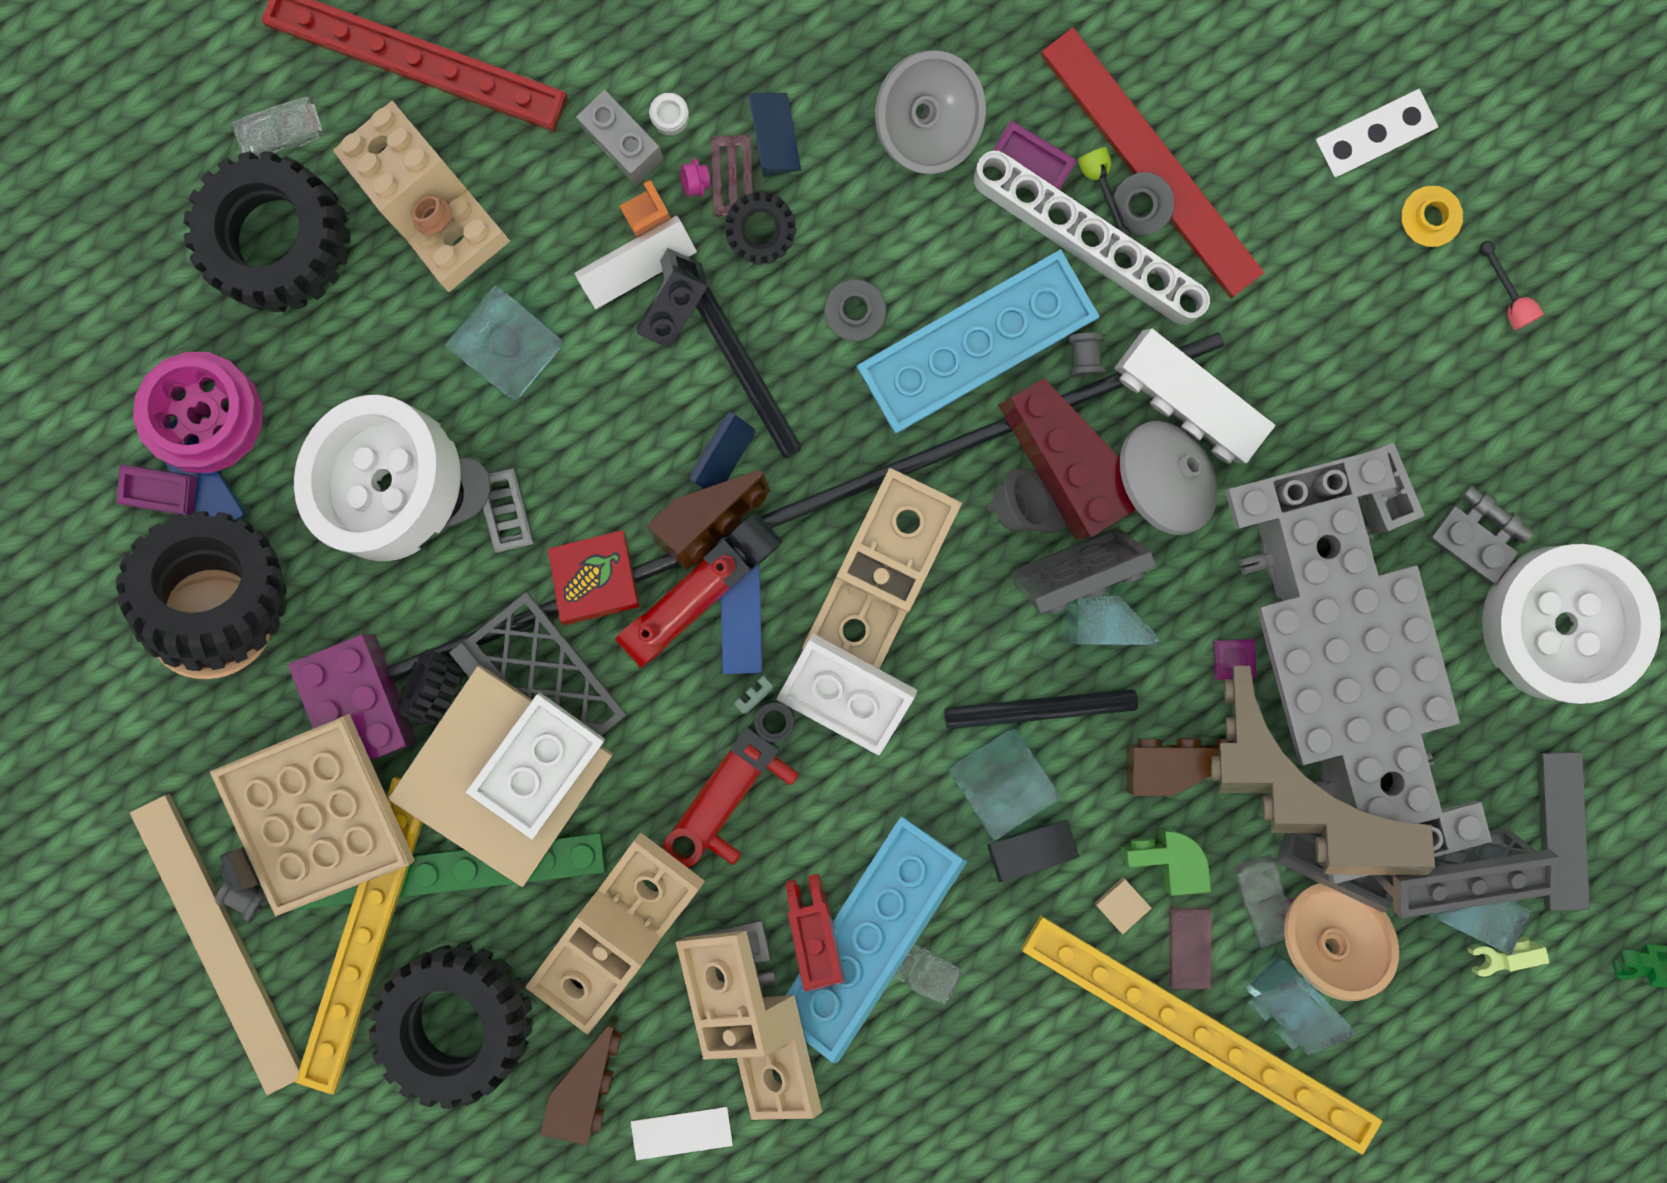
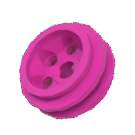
M183 352L162 360L145 375L135 395L133 420L141 442L156 458L188 473H214L235 465L252 450L262 430L263 404L256 385L231 361L210 352ZM204 382H215V387L210 392H204L202 385ZM186 390L184 399L176 401L181 393ZM227 400H229V410L223 406ZM209 415H210L209 419L203 418V419L201 420L202 416H209ZM176 416L178 424L175 428L171 429L170 417ZM191 436H198L199 444L187 445V440Z

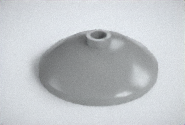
M935 50L914 53L896 64L880 87L875 107L876 129L886 152L902 167L924 174L944 172L964 161L977 145L986 117L984 91L973 69L956 55ZM919 104L923 106V114L920 118L916 115V108Z
M1164 421L1144 423L1127 436L1120 454V472L1126 493L1142 517L1159 530L1174 535L1189 534L1206 525L1216 507L1217 480L1213 465L1199 442L1185 430Z

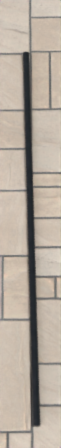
M1217 332L1178 349L1189 358L1194 359L1224 347V342L1220 333ZM1118 372L1061 396L1071 407H1075L1122 388L1125 385L1119 380L1122 374ZM1003 418L760 517L772 529L881 485L889 468L906 475L1013 432L1006 418ZM723 536V537L711 548V551H712L719 543H721L724 539H727L728 536ZM665 554L633 567L635 583L680 566V564L669 554ZM556 599L539 605L549 618L559 614ZM530 609L514 615L512 630H521L535 624L536 616ZM507 619L496 628L506 629ZM478 630L434 647L431 650L451 658L452 656L449 652L466 641ZM488 633L478 641V644L481 646L501 638L505 634ZM424 652L387 666L390 679L394 681L408 675V673L411 674L413 664L415 662L418 663V657L424 654Z

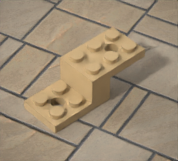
M393 101L377 110L366 123L354 133L347 135L333 149V152L378 210L409 242L448 292L510 242L508 237ZM429 195L445 200L452 210L451 219L447 227L441 232L432 235L421 234L415 228L414 219L411 215L414 205L421 198ZM464 236L459 243L453 245L459 237Z
M889 468L802 649L805 648L812 633L880 669L906 613L910 611L962 503ZM912 511L918 516L919 527L915 532L906 534L898 529L896 518L901 512ZM850 619H858L865 625V636L858 642L848 641L843 635V626Z
M640 832L525 988L588 1035L638 972L660 939L705 881ZM643 880L653 882L657 886L658 891L650 890ZM571 979L580 982L584 989L576 987L571 982Z
M747 931L690 936L676 941L703 1060L737 1058L751 1120L813 1119L821 1114V1104L795 995L762 997ZM716 967L723 973L725 983L718 980ZM773 1069L781 1076L782 1084L774 1079Z

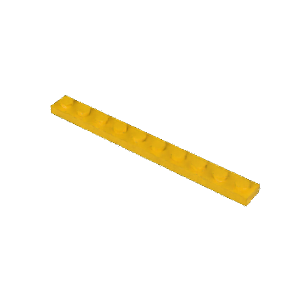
M1042 915L1038 918L1021 947L1024 953L1362 1155L1383 1122L1375 1114Z

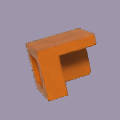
M651 180L643 183L646 189L645 192L620 205L636 238L671 219Z

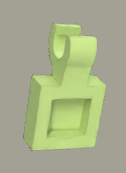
M1528 937L1508 938L1504 940L1505 945L1493 948L1480 943L1472 944L1467 948L1468 952L1472 955H1485V962L1481 966L1472 967L1473 973L1483 977L1490 976L1499 970L1507 969L1511 972L1549 963L1546 947L1529 940Z

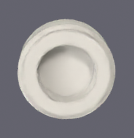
M664 93L657 96L651 103L649 110L650 119L658 132L664 135H676L682 132L688 125L689 110L686 102L679 95Z

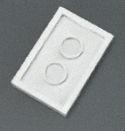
M812 633L776 700L880 756L913 702L917 690Z
M539 692L465 793L527 837L533 839L605 739Z

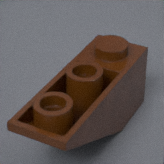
M761 470L676 498L647 525V528L656 544L685 570H689L695 563L702 562L704 557L711 551V548L723 536L730 535L737 528L739 521L751 509L755 510L763 504L767 494L770 492L765 475Z
M1138 738V745H1127L1126 792L1133 796H1174L1211 777V756H1218L1220 743H1234V741L1218 738L1216 739V745H1201V739L1177 738V745H1162L1161 738Z
M612 1017L555 1085L548 1098L540 1135L587 1146L592 1134L600 1133L605 1109L599 1108L601 1094L608 1095L614 1073L612 1070H607L610 1055L617 1056L622 1038V1032L616 1031L618 1018Z

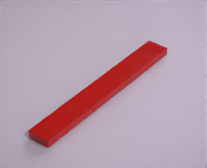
M269 0L261 19L265 27L552 132L556 130L568 98L567 93L316 0Z
M1071 28L1045 48L1041 53L1043 60L1132 174L1150 172L1162 177L1170 185L1174 195V211L1169 221L1229 298L1232 299L1265 272L1075 29Z

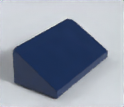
M756 92L748 94L763 177L801 171L788 93Z
M731 411L727 412L690 474V480L703 489L726 482L755 434L754 428Z

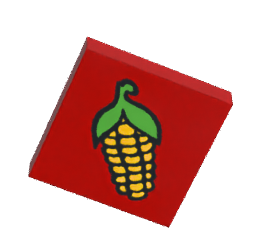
M623 530L548 549L559 618L563 625L640 607L627 537Z

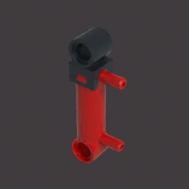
M757 512L739 525L727 539H724L709 552L700 564L649 610L628 625L615 638V641L637 666L642 669L733 586H736L756 566L770 556L783 543L782 540Z
M772 701L766 703L758 711L755 717L756 729L750 725L746 727L666 837L663 850L687 868L698 862L707 848L730 865H734L737 862L741 852L717 834L765 769L772 772L788 785H793L799 777V773L775 756L780 747L774 742L785 740L791 735L795 726V716L789 706L779 701ZM779 711L785 716L786 727L782 731L772 732L765 726L764 718L768 712ZM680 836L691 838L695 845V851L689 855L680 854L675 848V839Z

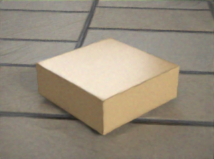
M1124 877L1094 903L1122 935L1152 909Z

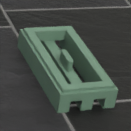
M767 673L758 680V683L762 686L761 689L754 684L745 692L751 698L750 700L745 695H742L734 703L743 714H747L775 687V681Z

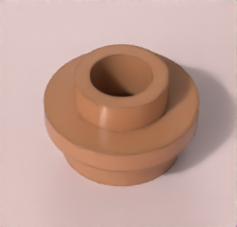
M429 195L421 198L414 205L411 215L414 219L415 228L421 234L432 235L441 232L447 227L451 219L452 210L445 200Z

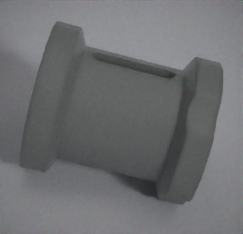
M1090 332L1069 336L1068 340L1073 345L1074 368L1070 370L1071 376L1093 377L1106 374V367L1102 366L1100 351V343L1104 341V334Z
M227 882L222 885L215 898L216 904L219 906L228 905L243 914V919L248 923H251L260 914L268 901L263 890L259 891L254 887H250L235 893L233 887L228 885Z

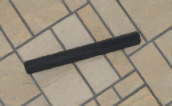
M708 286L697 303L696 308L782 456L789 458L801 450V445Z
M1129 689L949 707L944 710V721L948 729L1135 711L1138 709V695L1135 690Z

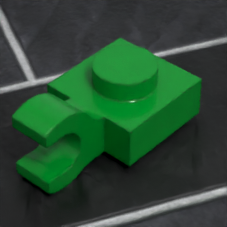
M1646 944L1640 952L1622 950L1621 957L1623 962L1614 961L1612 963L1616 978L1631 980L1647 976L1650 986L1667 988V946Z

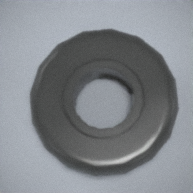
M1150 172L1136 173L1125 178L1117 187L1113 197L1124 226L1128 227L1131 233L1135 235H1151L1160 231L1169 222L1174 211V195L1170 185L1162 177ZM1141 192L1149 194L1153 200V209L1146 216L1138 215L1132 206L1134 197Z
M851 279L838 284L830 291L825 301L824 315L828 326L837 336L845 340L861 341L870 338L880 330L885 320L886 305L882 294L874 285L864 280ZM853 299L862 301L868 310L865 317L857 321L848 319L844 313L845 304Z

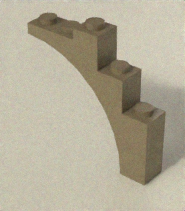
M1234 666L1231 679L1224 680L1225 703H1232L1233 717H1226V741H1234V743H1220L1218 756H1211V779L1219 780V793H1269V796H1263L1262 813L1263 820L1271 822V833L1322 834V837H1316L1315 855L1317 862H1323L1324 874L1428 876L1435 868L1432 825L1397 822L1365 813L1332 797L1305 777L1282 752L1264 722L1255 698L1250 666Z

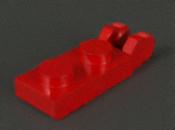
M819 873L809 876V888L814 904L812 906L803 908L801 889L795 879L786 882V892L790 907L788 917L802 985L806 992L846 983L830 907L826 903L825 890Z

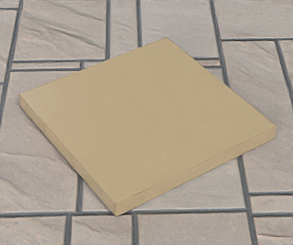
M479 665L388 800L523 888L613 753L600 746L535 837L530 839L465 793L532 702L531 698Z
M350 714L210 771L275 916L398 870L415 861Z

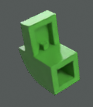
M1158 827L1159 843H1155V838L1141 837L1131 839V845L1120 846L1122 862L1128 867L1161 865L1163 889L1171 896L1211 892L1209 866L1205 853L1194 840L1178 830Z

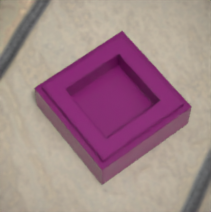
M1255 639L1213 641L1215 680L1231 679L1234 666H1250L1252 678H1257Z

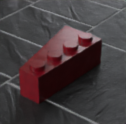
M1045 378L998 404L1076 540L1091 538L1137 510L1130 501L1123 485L1120 472V458Z

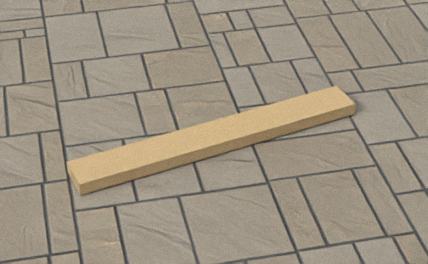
M171 794L164 795L130 812L266 1095L295 1082L301 1061L225 905L219 906L215 903L218 891Z

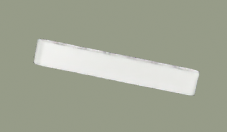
M1000 151L987 152L979 159L974 174L976 189L1038 232L1177 324L1188 325L1193 323L1207 311L1210 304V296L1201 284ZM987 167H996L1001 171L1003 178L998 181H991L984 176L983 170ZM1020 188L1031 190L1035 200L1030 203L1020 201L1016 196V190ZM1051 210L1062 211L1067 217V223L1063 225L1053 223L1048 216V212ZM1084 231L1094 232L1099 238V245L1096 247L1086 245L1082 241L1081 233ZM1114 254H1127L1132 262L1131 268L1123 269L1115 263ZM1156 274L1160 276L1164 283L1163 290L1156 291L1152 289L1147 283V275ZM1181 296H1189L1195 301L1196 310L1194 313H1189L1181 307Z

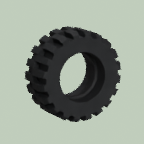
M263 151L260 153L259 158L252 152H246L238 155V162L234 163L229 158L221 161L217 165L220 169L217 173L213 175L208 171L200 179L205 184L199 192L196 190L192 191L188 199L193 203L192 211H185L183 224L190 227V232L185 233L183 236L186 248L195 252L190 256L195 269L202 272L203 279L209 285L221 291L222 294L260 311L266 308L273 313L285 312L287 306L297 310L307 306L306 298L310 296L316 300L320 299L326 294L323 287L328 281L335 285L341 276L335 271L339 263L346 265L349 253L343 249V244L351 242L350 230L343 225V223L347 222L348 218L345 209L337 203L339 198L312 171L288 156L281 158L274 152ZM277 200L288 201L295 207L299 221L298 234L293 247L282 259L271 265L263 267L248 265L243 260L239 247V235L243 222L255 208L264 203Z
M207 511L193 512L194 516L186 518L183 517V514L170 517L172 521L163 526L157 523L149 528L150 534L146 538L139 536L130 546L133 554H125L119 565L122 573H119L116 577V590L119 594L117 600L137 641L142 643L145 651L151 656L161 657L164 664L172 667H179L182 662L186 669L191 671H201L202 665H210L212 670L225 668L224 662L235 659L236 663L248 659V651L253 648L259 651L267 644L265 637L267 633L274 635L281 625L279 617L285 614L287 606L285 580L274 548H271L269 540L261 531H254L251 523L243 519H238L234 522L232 515L217 512L215 517L209 516ZM205 570H223L241 578L233 595L213 609L189 613L177 611L166 606L168 598L177 584L194 573Z
M459 944L454 949L450 945H444L435 948L431 952L426 951L395 972L391 976L392 979L383 985L377 995L381 1001L372 1006L370 1019L377 1023L369 1029V1042L377 1043L378 1049L372 1055L376 1065L383 1063L387 1070L382 1076L389 1084L396 1081L402 1087L399 1091L401 1095L407 1099L416 1095L420 1097L419 1104L427 1107H432L437 1101H441L443 1109L456 1108L461 1102L468 1106L478 1102L484 1094L489 1095L515 1069L529 1045L526 1038L532 1033L533 1020L526 1018V1014L532 1009L530 997L522 998L520 991L525 987L520 977L514 980L507 973L511 966L504 959L497 964L491 960L493 952L484 948L474 953L472 945ZM436 991L451 992L466 999L476 1009L483 1025V1044L477 1054L466 1058L449 1056L438 1050L429 1041L424 1032L421 1017L423 1003L428 995Z

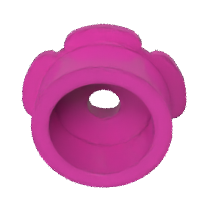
M695 158L691 159V163L680 166L681 183L685 195L703 197L705 189L710 188V175L707 166H700Z

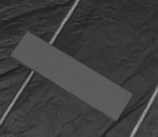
M1582 752L1537 753L1542 851L1552 850L1559 856L1558 894L1544 896L1545 909L1549 911L1590 910Z

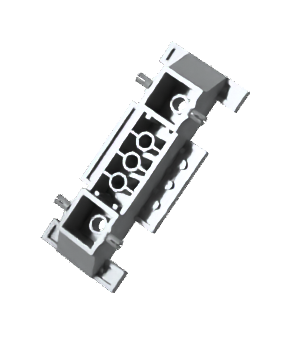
M1386 447L1225 490L1235 529L1257 524L1262 541L1261 554L1239 559V566L1255 563V565L1240 568L1242 574L1246 575L1265 569L1272 579L1276 597L1282 598V601L1256 608L1298 764L1307 765L1321 761L1322 780L1314 783L1332 797L1360 811L1397 822L1432 825L1434 857L1492 842L1482 802L1471 801L1441 809L1430 769L1434 767V761H1430L1433 757L1429 751L1426 752L1421 734L1456 725L1460 721L1418 565L1378 575L1370 542L1373 541V534L1367 535L1372 530L1369 525L1364 524L1357 497L1396 487ZM1321 537H1324L1330 543V553L1326 558L1321 557L1317 552V542ZM1390 772L1393 777V784L1388 791L1383 792L1380 786L1381 778ZM1328 874L1330 882L1334 884L1368 876Z

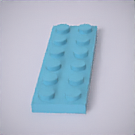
M1060 249L858 364L856 368L893 433L897 435L1095 322L1100 316Z
M902 816L891 830L833 921L846 983L806 992L803 989L799 973L786 994L795 995L805 1041L832 1063L840 1061L968 862Z

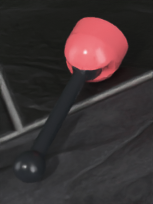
M1491 241L1482 242L1479 246L1480 254L1487 256L1512 300L1511 305L1508 307L1507 316L1514 331L1544 316L1542 309L1534 299L1519 297L1494 253L1495 244Z

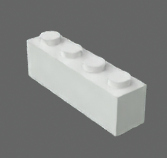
M1152 328L1143 330L1114 368L1122 374L1119 380L1126 387L1136 393H1139L1140 390L1144 391L1153 398L1150 402L1152 407L1167 417L1173 414L1183 422L1181 429L1198 441L1203 437L1214 446L1211 452L1229 465L1232 462L1247 463L1276 426Z

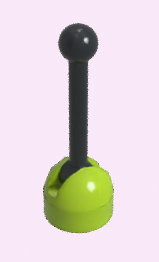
M1107 147L1085 154L1077 160L1081 171L1086 178L1099 182L1116 228L1131 237V231L1123 224L1106 180V176L1112 166Z

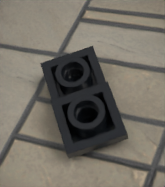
M1068 819L987 844L999 882L1031 874L1080 857Z

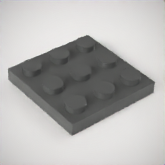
M1117 527L1010 571L1015 586L1040 613L1053 614L1065 610L1069 607V602L1083 596L1085 598L1100 596L1108 590V586L1117 582L1129 583L1139 580L1146 575L1145 571L1156 567L1150 550Z

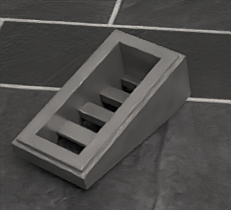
M516 465L487 471L490 477V484L505 480L509 482V487L491 490L487 503L483 507L495 553L533 544V536ZM511 495L514 502L498 506L493 505L492 500ZM517 512V518L497 522L496 515ZM521 527L522 533L502 538L499 531Z

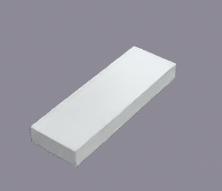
M676 215L574 274L594 308L597 309L663 272L660 260L667 248L687 257L697 251Z

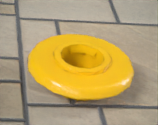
M1424 186L1415 190L1406 199L1401 211L1402 225L1406 234L1415 243L1425 247H1439L1450 242L1459 233L1463 223V209L1458 198L1450 190L1440 186ZM1427 206H1434L1441 212L1442 222L1439 226L1431 225L1426 221L1424 210Z

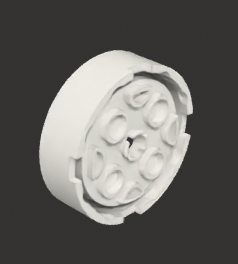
M365 395L352 398L326 413L306 437L297 458L294 474V493L297 508L302 520L311 533L332 548L373 561L398 560L421 550L420 545L434 532L440 533L454 510L460 489L461 471L458 453L453 441L449 440L444 430L440 427L441 424L414 407L395 398L383 395ZM391 473L392 483L390 487L381 492L377 481H381L384 475Z
M1588 544L1545 547L1517 558L1516 562L1503 573L1497 583L1491 586L1485 600L1482 617V631L1487 652L1495 667L1500 668L1513 683V686L1536 698L1577 704L1594 703L1610 699L1624 692L1637 682L1654 658L1661 629L1660 611L1656 596L1641 571L1622 555L1604 547ZM1561 613L1567 614L1571 622H1574V626H1571L1570 630L1564 635L1559 633L1555 627V620Z

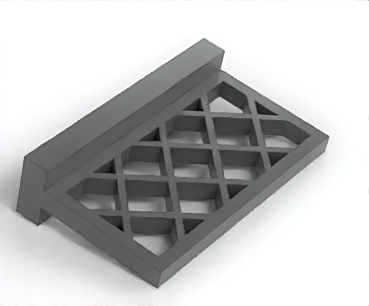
M528 592L524 593L466 641L449 652L469 678L476 667L481 665L511 686L513 685L507 679L508 663L530 665L528 687H513L520 692L527 693V696L532 700L533 693L538 694L540 692L543 695L555 696V703L560 706L561 696L583 699L581 722L590 728H596L594 731L600 736L627 715ZM524 604L536 616L534 632L512 630L513 614ZM507 619L506 629L496 628ZM542 624L550 634L540 633V625ZM488 633L505 634L503 657L487 655L478 644V641ZM511 635L533 637L531 660L509 657ZM539 638L553 639L561 647L559 663L537 660ZM566 654L574 664L565 663ZM493 661L502 662V670ZM536 666L558 668L556 690L534 688ZM564 669L580 670L586 678L584 693L562 691ZM590 684L598 692L599 695L589 694ZM589 699L605 701L615 714L604 723L588 722Z
M1505 828L1489 831L1492 839L1490 843L1434 857L1435 868L1428 876H1371L1393 897V911L1400 918L1558 894L1559 856L1552 850L1536 852L1510 829Z

